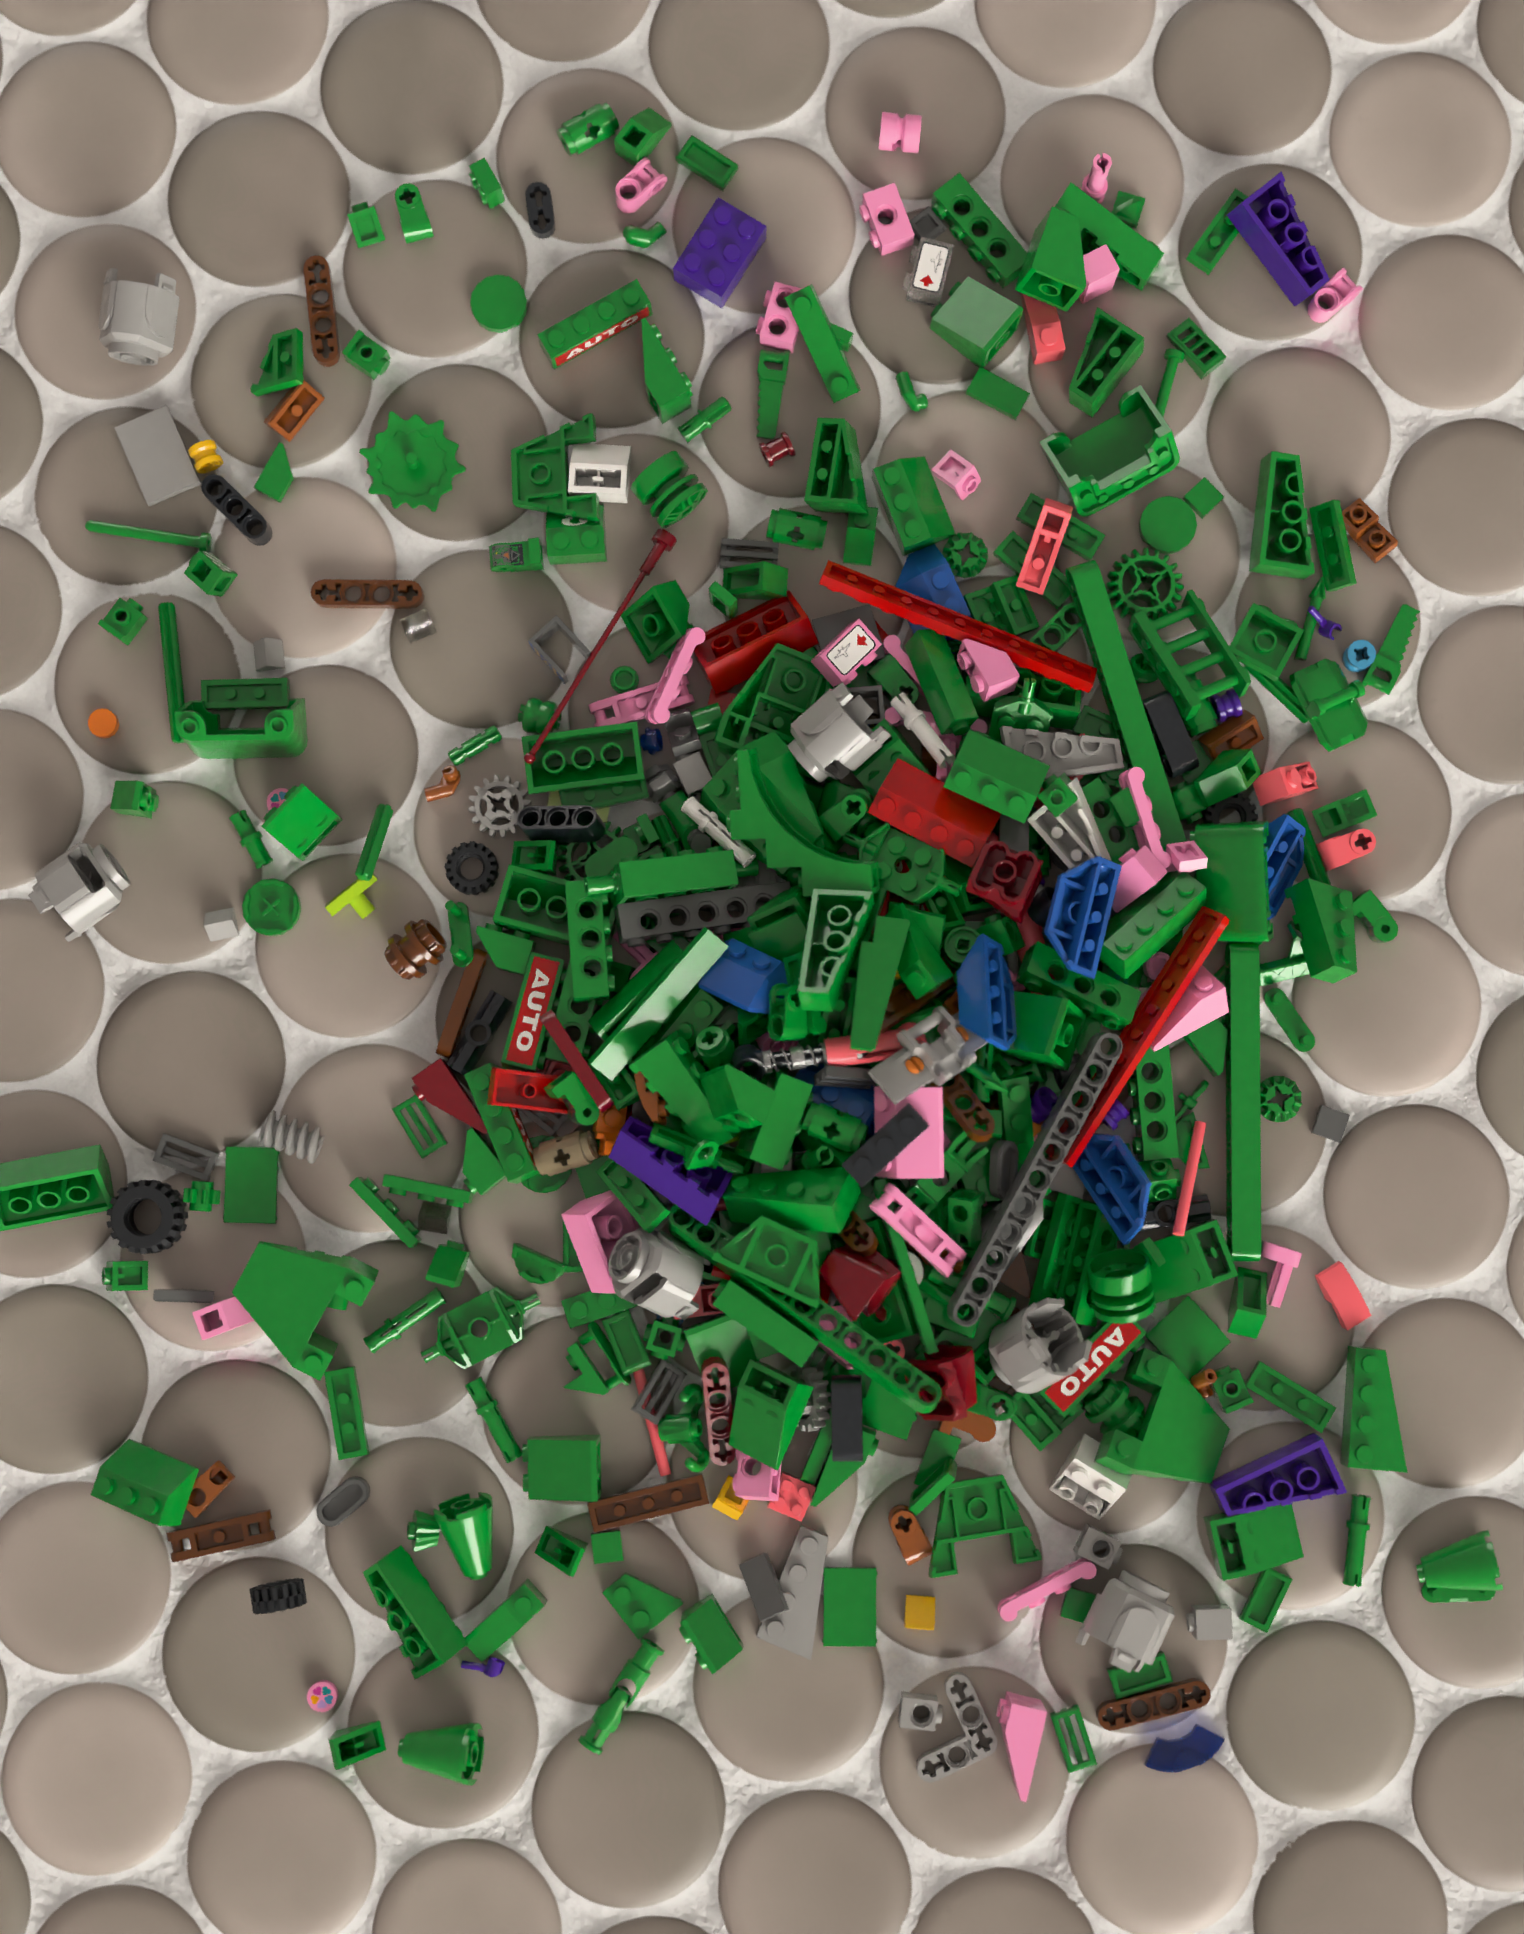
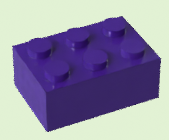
M717 197L674 265V280L718 307L723 308L767 239L766 225Z

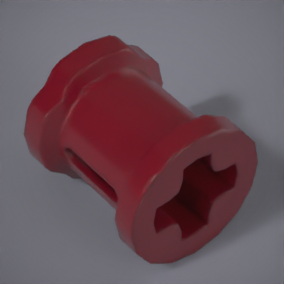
M786 432L781 433V436L773 441L759 444L763 458L769 467L774 466V462L788 455L790 457L795 456V450Z

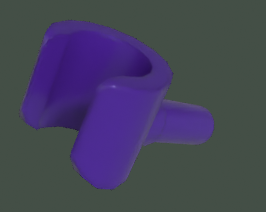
M1310 606L1307 610L1318 622L1319 634L1328 639L1335 640L1332 637V630L1335 629L1341 632V625L1326 619L1314 606Z
M490 1657L487 1665L462 1661L461 1668L484 1672L489 1677H496L502 1673L505 1662L499 1658Z

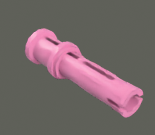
M1102 153L1101 159L1100 154L1094 157L1090 174L1084 178L1081 188L1082 191L1099 204L1104 200L1108 188L1106 178L1112 165L1111 157L1105 153Z

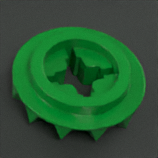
M959 532L948 539L943 548L942 555L947 560L953 575L960 578H970L976 576L984 569L988 560V548L985 546L982 538L975 536L972 532ZM968 544L969 553L973 555V558L968 557L963 566L961 565V555L957 554V552L963 551L964 547Z
M1272 1076L1260 1083L1261 1115L1264 1118L1273 1122H1285L1297 1115L1302 1105V1092L1295 1081L1285 1076ZM1276 1089L1282 1095H1290L1287 1100L1283 1101L1282 1108L1279 1107L1278 1103L1267 1102L1275 1097Z

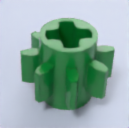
M192 1181L191 1188H184L183 1202L190 1203L189 1210L212 1212V1204H220L221 1190H214V1182Z

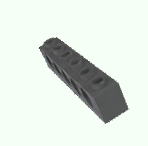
M790 881L617 904L614 913L619 943H627L628 947H638L645 945L647 940L656 939L657 943H667L672 939L674 940V937L685 935L686 939H694L705 926L710 931H714L715 935L730 933L733 928L742 927L744 929L750 927L746 919L757 910L756 902L762 901L767 903L779 893L790 889ZM727 906H737L741 916L738 918L731 917L727 912ZM701 909L710 911L712 921H702L699 918L698 911ZM672 913L680 914L683 917L684 924L681 926L672 924L669 915ZM643 917L653 919L655 928L652 930L643 928L640 919Z

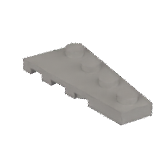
M1001 726L999 728L1002 744L1050 765L1044 780H1047L1053 774L1058 778L1064 772L1068 777L1124 768L1119 739L1088 735H1068L1062 732L1050 733L1035 729H1015L1009 726Z
M800 1525L778 1580L789 1610L762 1621L756 1638L809 1660L812 1658L828 1535Z

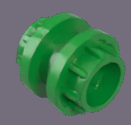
M1113 1378L1101 1380L1104 1383L1103 1386L1094 1395L1091 1396L1088 1393L1084 1398L1085 1417L1092 1424L1102 1422L1100 1426V1433L1102 1435L1118 1429L1130 1436H1134L1140 1430L1144 1420V1403L1137 1396L1127 1398L1129 1387L1123 1381H1115Z

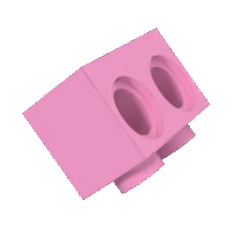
M774 282L772 291L767 290L763 307L767 308L765 318L759 317L756 334H760V345L782 351L789 350L790 353H793L799 327L790 308L780 307L777 303L802 288ZM773 326H781L785 331L782 334L776 335L770 329Z

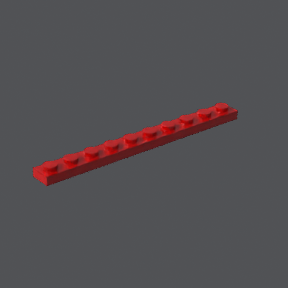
M830 560L826 564L819 584L833 592L843 593L853 597L858 602L880 608L885 613L905 618L910 623L932 629L939 635H947L961 642L964 639H970L1004 651L1017 666L1031 669L1048 679H1055L1068 684L1075 690L1090 693L1093 687L1097 668Z
M1202 906L1137 1007L1132 1022L1121 1032L1119 1038L1122 1041V1052L1062 1162L1063 1164L1072 1168L1228 925L1230 920L1226 915ZM1082 1095L1075 1104V1107L1081 1104L1083 1099ZM1067 1118L1059 1129L1060 1133L1068 1129ZM1052 1144L1045 1151L1050 1157L1054 1155Z

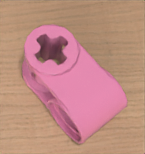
M647 157L641 159L616 185V204L623 213L630 214L636 212L647 200L656 195L667 182V176L665 174L660 175L650 165L651 161ZM628 192L635 195L631 199L622 197L624 193Z
M1345 268L1339 270L1318 290L1309 303L1307 311L1313 321L1320 323L1329 320L1363 290L1361 285L1357 286L1346 275L1347 270ZM1318 301L1325 302L1329 309L1320 307Z

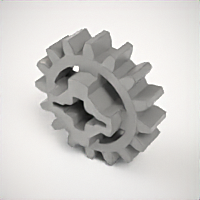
M494 775V782L491 783L484 778L483 783L485 786L483 788L479 786L474 787L478 793L477 796H469V800L475 803V806L468 808L470 813H476V816L471 819L474 824L481 822L479 830L483 833L489 829V836L493 838L496 832H499L502 838H506V831L509 830L516 835L515 827L518 825L517 817L519 812L525 807L532 805L530 800L523 799L529 793L526 789L519 791L521 783L518 780L511 784L510 776L506 775L504 781H500L498 775ZM497 788H504L501 793L490 792ZM516 796L519 802L518 813L513 810L512 804ZM491 799L500 804L504 802L509 814L501 810L496 811ZM482 801L487 803V811L484 817L481 812ZM499 820L510 821L509 823L504 825H494Z
M816 1367L796 1368V1371L790 1373L791 1376L814 1387L797 1426H799V1431L801 1432L820 1431V1428L826 1426L825 1419H830L827 1411L829 1408H832V1404L828 1402V1397L831 1396V1392L827 1391L828 1381H822L823 1372H817Z

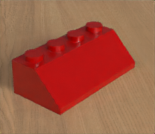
M788 590L787 597L770 599L706 631L704 642L696 645L693 654L714 693L718 694L722 691H728L733 686L750 679L776 643L802 653L819 643L807 614L790 590Z
M898 758L882 783L867 813L938 850L944 849L947 855L973 867L1002 813L943 787V781Z

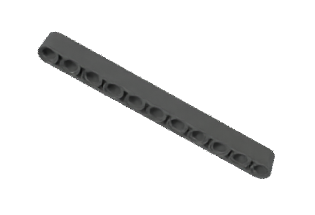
M1096 1033L1086 1045L948 1302L947 1314L957 1324L964 1327L971 1326L977 1322L1122 1052V1041L1116 1034ZM1105 1038L1111 1044L1110 1050L1106 1054L1102 1053L1100 1049V1044ZM1093 1064L1096 1067L1097 1073L1094 1079L1089 1080L1086 1076V1070ZM1076 1091H1080L1083 1099L1081 1104L1075 1107L1072 1103V1096ZM1065 1117L1068 1120V1129L1060 1133L1057 1126L1058 1121ZM1052 1144L1054 1155L1049 1159H1045L1043 1150L1046 1145ZM1038 1170L1040 1180L1036 1185L1032 1186L1029 1182V1176L1033 1171ZM1024 1197L1026 1206L1023 1211L1017 1212L1015 1210V1202L1018 1198ZM1009 1223L1012 1227L1011 1235L1003 1239L1000 1235L1001 1228ZM992 1250H996L998 1254L997 1261L992 1265H988L986 1262L987 1254ZM977 1277H982L983 1287L979 1291L973 1292V1280ZM962 1304H968V1315L964 1318H958V1308Z

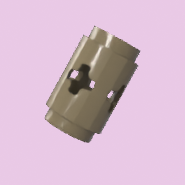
M579 1130L566 1134L563 1137L539 1143V1147L533 1149L535 1166L542 1176L546 1174L553 1176L570 1169L592 1164L593 1160L598 1158L599 1150L592 1132Z

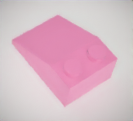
M1203 965L1199 968L1150 1045L1154 1052L1229 1012L1225 986ZM1150 987L1140 996L1137 1007L1145 997Z
M1006 1691L1005 1699H999L996 1716L999 1717L1016 1791L1020 1801L1027 1802L1047 1710L1040 1699Z

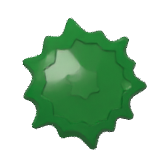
M390 411L387 429L375 435L374 447L361 448L359 450V453L368 459L369 467L366 472L373 478L368 493L387 495L394 509L403 503H407L412 509L419 505H425L432 512L437 511L440 497L453 488L452 478L466 471V467L458 463L455 457L459 445L447 439L443 434L444 421L439 420L426 424L417 414H414L408 420H404L393 411Z

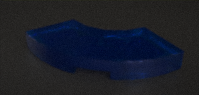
M1196 1723L1190 1733L1179 1739L1167 1740L1156 1737L1144 1765L1161 1772H1182L1208 1761L1219 1750L1225 1739Z

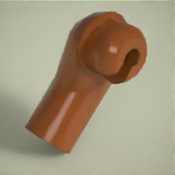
M449 765L442 770L443 776L438 785L424 788L428 802L454 794L461 779L460 772L455 766Z
M1206 1369L1192 1376L1190 1383L1205 1399L1214 1394L1210 1385L1216 1382L1217 1375L1213 1369Z

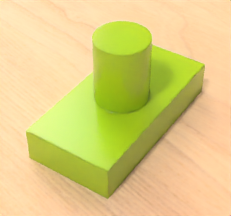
M373 873L370 881L355 880L325 905V909L331 916H334L347 904H350L358 915L364 919L376 908L363 894V891L378 880L377 876Z

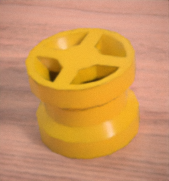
M214 440L200 441L188 449L190 457L195 459L196 464L194 467L197 473H208L223 465L222 457L216 453L217 446Z

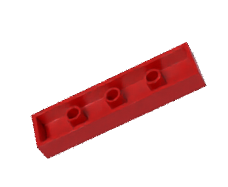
M500 1068L491 1069L487 1105L568 1114V1108L561 1098H550L544 1090V1087L559 1076ZM633 1104L627 1106L626 1121L632 1114Z

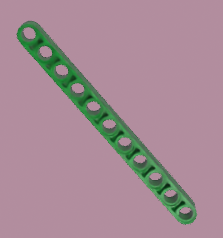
M1091 560L1066 568V580L1094 668H1097L1096 674L1117 739L1120 741L1124 761L1128 766V770L1133 767H1139L1145 773L1142 785L1145 795H1148L1151 800L1152 810L1154 811L1152 817L1154 823L1160 828V843L1163 851L1166 852V844L1186 842L1187 840L1099 566L1095 560Z
M1227 942L1225 948V989L1229 1010L1225 1014V1028L1228 1031L1225 1051L1227 1246L1233 1262H1259L1261 1259L1260 955L1257 942Z
M676 1204L670 1209L671 1213L668 1216L667 1227L674 1237L915 1411L927 1414L935 1409L941 1399L942 1391L934 1380L821 1299L818 1308L808 1305L810 1311L801 1313L795 1308V1304L802 1301L787 1294L776 1295L771 1291L770 1286L711 1259L713 1254L734 1237L711 1220L707 1226ZM676 1216H684L689 1222L685 1225H679L674 1221V1218ZM708 1233L712 1236L713 1240L708 1243L699 1240L698 1235ZM822 1320L831 1321L834 1329L826 1331L820 1326L819 1322ZM848 1337L854 1338L858 1342L859 1347L855 1349L847 1347L844 1339ZM869 1356H879L883 1360V1365H872L869 1361ZM894 1374H904L908 1379V1383H897L894 1379ZM919 1392H929L933 1397V1401H922L919 1397Z

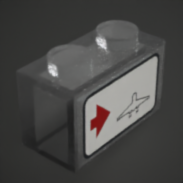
M921 237L919 246L913 245L909 263L914 264L912 273L906 272L903 290H907L906 301L936 307L941 302L954 244Z

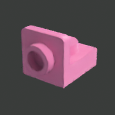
M951 449L931 469L934 476L954 489L957 497L961 500H964L969 494L973 493L981 482L975 466Z
M1194 840L1166 844V852L1171 856V864L1165 868L1168 872H1192L1196 869L1207 868L1208 858Z

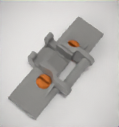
M938 1006L933 1010V1014L907 1031L901 1030L898 1032L897 1039L903 1048L869 1070L868 1074L896 1105L924 1085L933 1082L940 1086L969 1067L977 1059L974 1052L989 1042L960 1025L959 1012L951 1016L943 1007ZM939 1024L937 1031L941 1034V1037L930 1045L927 1042L919 1044L915 1040Z

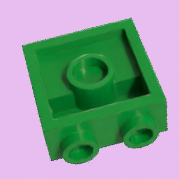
M1253 603L1246 612L1229 647L1239 662L1276 682L1304 630L1299 628L1294 621L1286 618L1283 619L1273 614L1272 610L1267 606Z

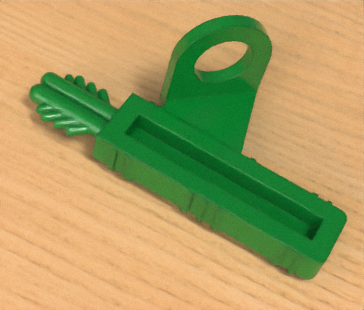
M1290 921L1287 924L1293 936L1288 957L1260 964V986L1271 985L1276 982L1310 974L1300 944L1304 940L1300 933L1301 929L1299 924L1294 925V921Z
M654 1124L648 1139L649 1142L684 1156V1165L687 1170L703 1167L716 1169L718 1165L725 1171L732 1172V1174H743L744 1166L733 1159L721 1157L722 1150L718 1149V1144L714 1139L698 1141L666 1126Z

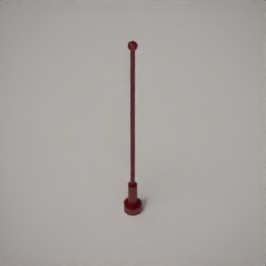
M658 528L653 535L652 542L655 545L640 567V575L530 752L524 755L526 763L532 764L535 761V754L644 577L650 575L664 551L670 552L673 549L677 539L670 532Z

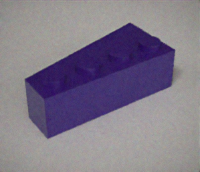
M1281 171L1240 203L1227 216L1295 307L1330 279L1315 246H1311L1306 235L1307 227L1304 221L1300 222L1294 208L1296 205L1292 194L1288 195L1283 184L1286 180Z
M629 1116L619 1132L609 1158L707 1226L734 1174L727 1170L725 1171L718 1165L716 1169L703 1167L687 1170L684 1165V1156L649 1142L648 1139L653 1127Z
M1314 1432L1224 1474L1208 1484L1219 1509L1227 1517L1264 1510L1267 1507L1285 1506L1297 1501L1315 1500L1323 1498L1322 1496L1347 1493L1324 1440Z

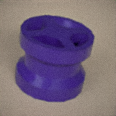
M1233 688L1226 690V693L1221 696L1218 694L1210 696V702L1218 719L1216 720L1219 723L1226 721L1227 717H1239L1243 714L1240 699Z
M1042 1086L1035 1091L1034 1095L1030 1094L1032 1121L1035 1123H1040L1047 1118L1058 1099L1050 1088Z
M1116 1099L1102 1122L1114 1131L1118 1127V1122L1121 1119H1127L1130 1113Z

